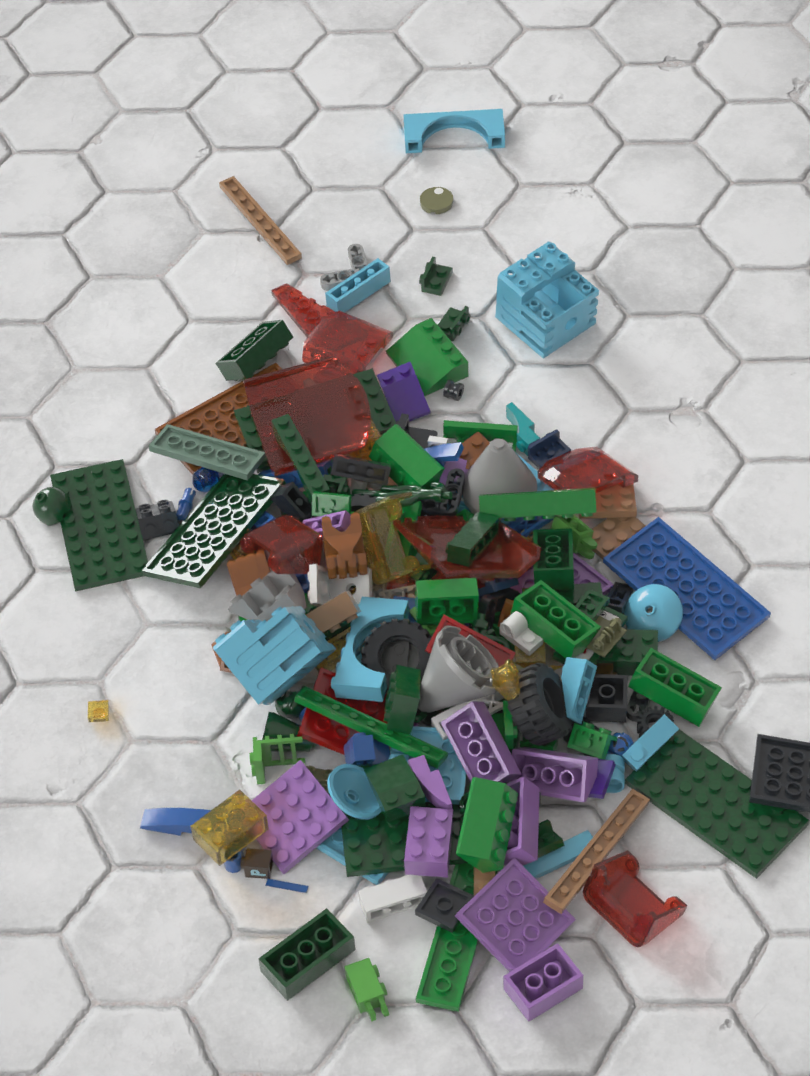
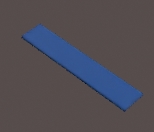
M267 879L265 885L307 893L308 890L306 885Z

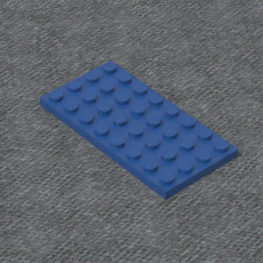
M657 517L603 558V563L635 591L651 584L663 585L674 591L683 607V618L678 629L713 660H717L770 618V611L660 517Z

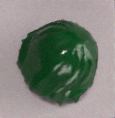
M302 686L297 692L286 691L284 696L279 697L275 701V708L280 716L289 719L300 717V713L306 707L294 702L295 696L305 686Z

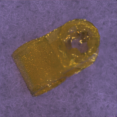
M508 659L505 661V664L498 668L493 667L491 669L493 688L506 700L515 698L520 690L518 669L515 663Z

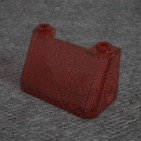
M282 515L245 534L240 541L241 550L245 553L261 549L270 553L268 566L276 574H308L309 565H320L323 540L318 532L290 515Z
M627 850L594 864L584 885L583 896L586 902L631 945L638 948L649 943L684 914L688 905L677 896L668 898L666 902L661 900L637 877L640 869L639 862Z

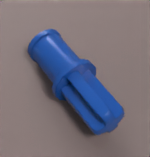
M186 488L182 499L178 502L179 508L176 515L179 521H184L188 516L189 510L193 508L192 502L196 491L193 490L190 495L192 488Z

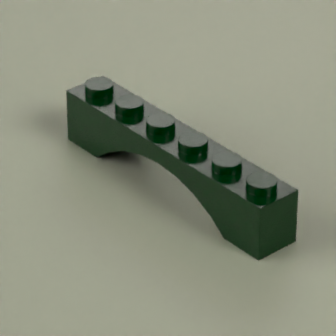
M286 414L272 419L274 436L280 447L285 450L291 459L312 505L313 492L330 493V489L290 415Z

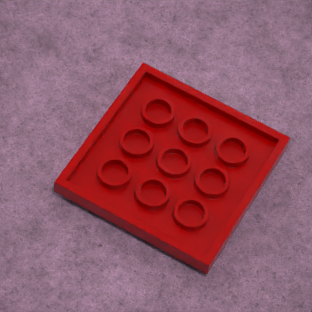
M322 667L320 668L313 690L387 724L384 721L385 697L383 702L336 698L334 689L331 688L332 677H335L336 673ZM306 707L297 736L345 755L344 745L353 734L360 732Z

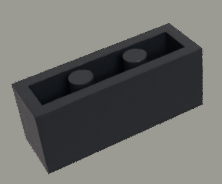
M334 453L330 472L331 475L387 486L391 466L386 463Z

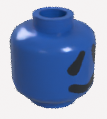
M616 732L613 736L618 737L617 741L611 740L607 754H616L622 757L634 742L626 733Z

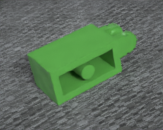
M554 515L551 529L572 528L573 553H579L587 559L594 558L595 552L592 550L596 549L598 545L592 538L594 531L575 515L571 518H562V515Z
M366 958L344 966L347 982L360 1013L367 1011L370 1020L375 1021L376 1013L373 1009L380 1007L383 1016H389L385 1003L387 990L384 983H380L378 980L380 974L376 964L372 965L370 958Z

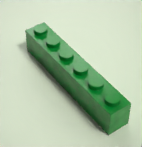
M582 488L480 494L479 510L480 513L504 518V521H515V517H523V520H534L535 516H543V519H553L554 515H562V518L574 517L573 514H581V517L593 516V513L597 512L596 489Z

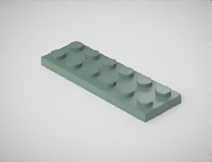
M168 424L149 445L150 452L245 480L252 476L265 459V452Z

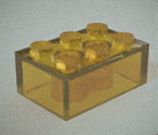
M240 789L190 826L193 840L219 866L269 829L267 815Z

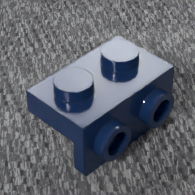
M557 429L547 433L544 437L532 442L528 446V459L541 471L571 455V449L560 439V432Z
M509 576L498 578V583L496 579L485 582V587L478 589V602H480L485 594L519 585L518 578L509 579Z

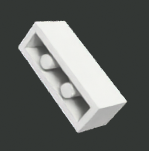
M404 875L401 878L386 880L382 884L367 886L358 891L359 902L367 923L417 908L427 893L422 877L419 875Z

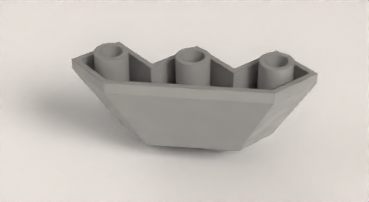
M287 560L282 563L276 562L270 567L271 572L262 580L260 578L256 579L250 584L252 588L243 596L237 595L230 601L232 605L228 608L229 612L247 620L268 621L273 617L271 615L272 612L280 606L282 608L301 606L305 609L304 591Z

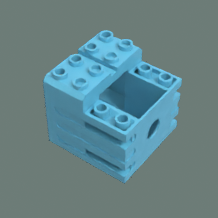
M548 241L528 254L524 260L520 259L500 272L497 277L495 317L544 359L596 324V318L593 316L597 314L596 306L598 305V299L595 297L599 295V290L575 270V262L568 257V254L562 252L554 243Z
M280 606L272 612L271 615L273 617L268 621L254 619L238 620L230 627L232 630L226 635L223 633L215 640L214 651L258 705H271L336 650L332 643H328L325 640L326 636L315 626V622L305 615L306 612L301 606L284 608Z

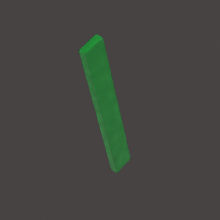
M306 686L295 696L294 702L360 733L364 732L366 735H373V739L416 758L424 755L427 764L437 769L448 757V752L412 735L386 730V723Z

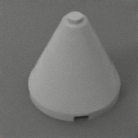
M494 439L465 474V485L462 493L463 500L467 508L476 514L480 512V494L537 491V481L531 470L505 440Z
M445 626L436 636L420 685L418 708L422 712L431 713L495 694L504 684V679L501 678L499 680L497 675L501 669L490 652L472 635L469 634L467 637L459 634L461 629L458 627Z

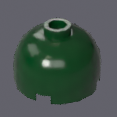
M44 488L37 493L33 500L32 508L34 515L48 526L56 525L64 519L62 517L64 513L69 512L71 500L59 488Z

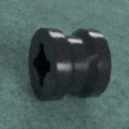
M448 380L444 387L443 396L447 398L452 397L454 400L459 401L464 392V384H456L453 380Z

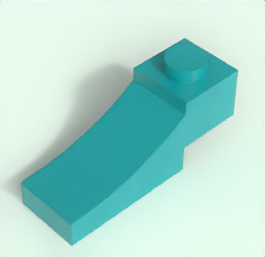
M511 402L506 405V418L512 425H518L516 445L519 451L524 452L528 456V446L532 442L539 440L540 437L535 433V423Z

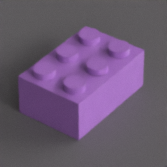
M410 808L404 858L405 875L448 877L454 825L453 809Z
M557 943L504 975L503 988L529 1022L583 989L584 975Z

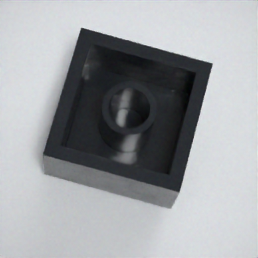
M595 674L586 705V719L598 722L626 723L628 675Z

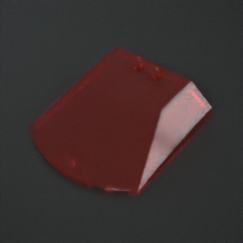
M330 356L243 380L250 412L270 470L274 476L296 471L288 454L280 447L276 440L272 427V419L286 414L290 415L316 464L333 459L334 453L346 455L366 448L371 429V412L367 395L357 377H354L347 366L344 367L339 363L337 358Z
M430 515L418 516V520L412 521L411 517H405L404 522H401L399 519L393 521V525L424 560L446 578H482L487 581H493L494 578H520L540 559V546L499 521L498 535L469 567L447 562V554L445 553L447 543L469 522L463 520V516Z

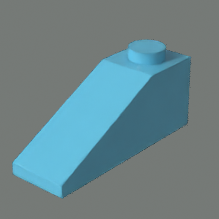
M566 657L561 675L567 718L577 724H581L597 666L587 659Z
M664 714L622 755L625 763L637 772L679 728Z

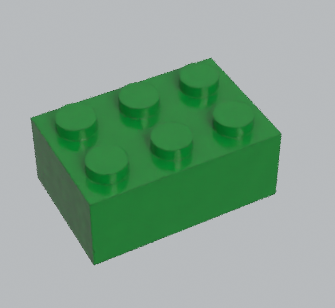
M476 578L416 581L415 610L417 623L420 625H439L443 615L459 623H472L478 616L479 595Z

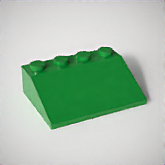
M432 318L416 324L386 350V354L396 367L411 361L424 396L443 389L448 380H453L456 383L469 377L468 361Z

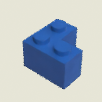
M364 732L355 733L344 745L346 764L356 766L376 765L389 760V746L373 739V735H366Z

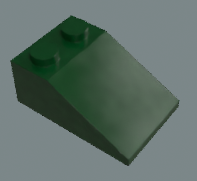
M403 754L364 769L387 823L409 815L411 807H426L422 788Z

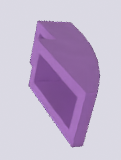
M424 755L409 759L408 764L428 801L436 808L452 809V803L439 770L430 772Z

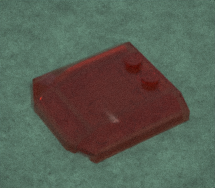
M337 311L323 318L304 341L302 360L309 365L341 378L366 370V366L380 348L387 346L393 338V332L342 311Z
M598 447L572 450L546 461L538 470V478L554 490L595 488L596 493L617 484L625 488L638 482V475Z

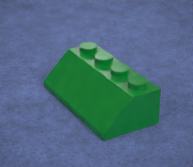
M398 424L392 426L375 441L369 454V458L372 461L390 464L389 477L398 486L417 485L423 489H431L430 483L439 482L445 469Z
M542 580L514 599L511 614L515 611L521 613L527 620L528 628L540 636L545 643L564 658H576L583 653L601 628V626Z
M650 648L628 685L629 688L700 727L722 689L719 685L653 648Z
M477 777L472 778L456 855L482 873L503 870L518 792L505 783Z

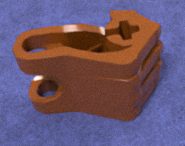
M358 512L351 514V524L343 532L338 531L332 526L330 517H322L323 541L329 579H335L337 575H339V579L347 578V573H349L350 578L357 577V572L360 575L368 574L362 526Z
M264 549L256 551V554L252 551L248 552L246 556L244 554L239 555L236 560L230 559L227 561L236 596L239 594L243 596L252 588L251 583L258 578L262 580L271 572Z

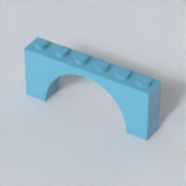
M503 109L403 114L406 153H422L425 141L434 133L447 128H465L475 131L486 140L489 149L505 148Z
M362 596L360 604H357L361 612L357 614L358 618L351 622V631L346 635V646L341 650V661L337 662L336 675L332 677L331 688L334 689L336 698L383 702L387 690L385 673L366 668L356 659V654L366 637L371 635V631L375 627L381 626L380 623L385 621L386 623L391 622V619H409L408 600Z

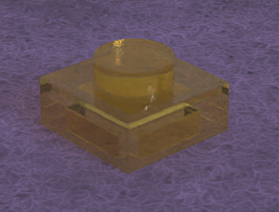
M108 700L88 701V722L109 721Z

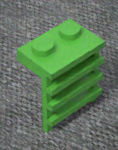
M290 734V738H282V735H277L278 739H270L269 736H265V740H257V737H253V752L249 753L252 777L256 776L257 784H265V767L292 765L300 760L306 763L305 758H297L295 743L303 742L302 737H294V734ZM278 744L280 760H273L271 745ZM283 744H291L293 759H285Z

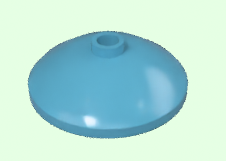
M659 584L643 586L636 590L627 601L624 615L628 616L626 626L628 629L658 630V642L664 641L677 631L682 622V603L676 593L666 586ZM653 607V611L647 613L648 608Z
M342 764L330 773L327 782L330 796L337 807L344 813L358 819H372L381 812V808L363 768L352 764Z

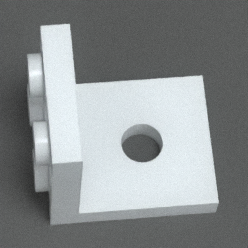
M317 564L309 565L307 577L310 582V590L308 591L310 604L321 606L343 592L349 591L353 585H356V592L352 596L356 603L360 604L362 596L372 597V569L367 568L368 574L360 575L357 572L358 576L350 578L349 573H347V578L339 579V575L335 579H329L327 569Z

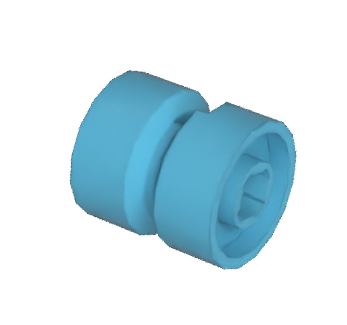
M607 754L605 760H614L616 766L606 793H618L625 787V760L619 755Z

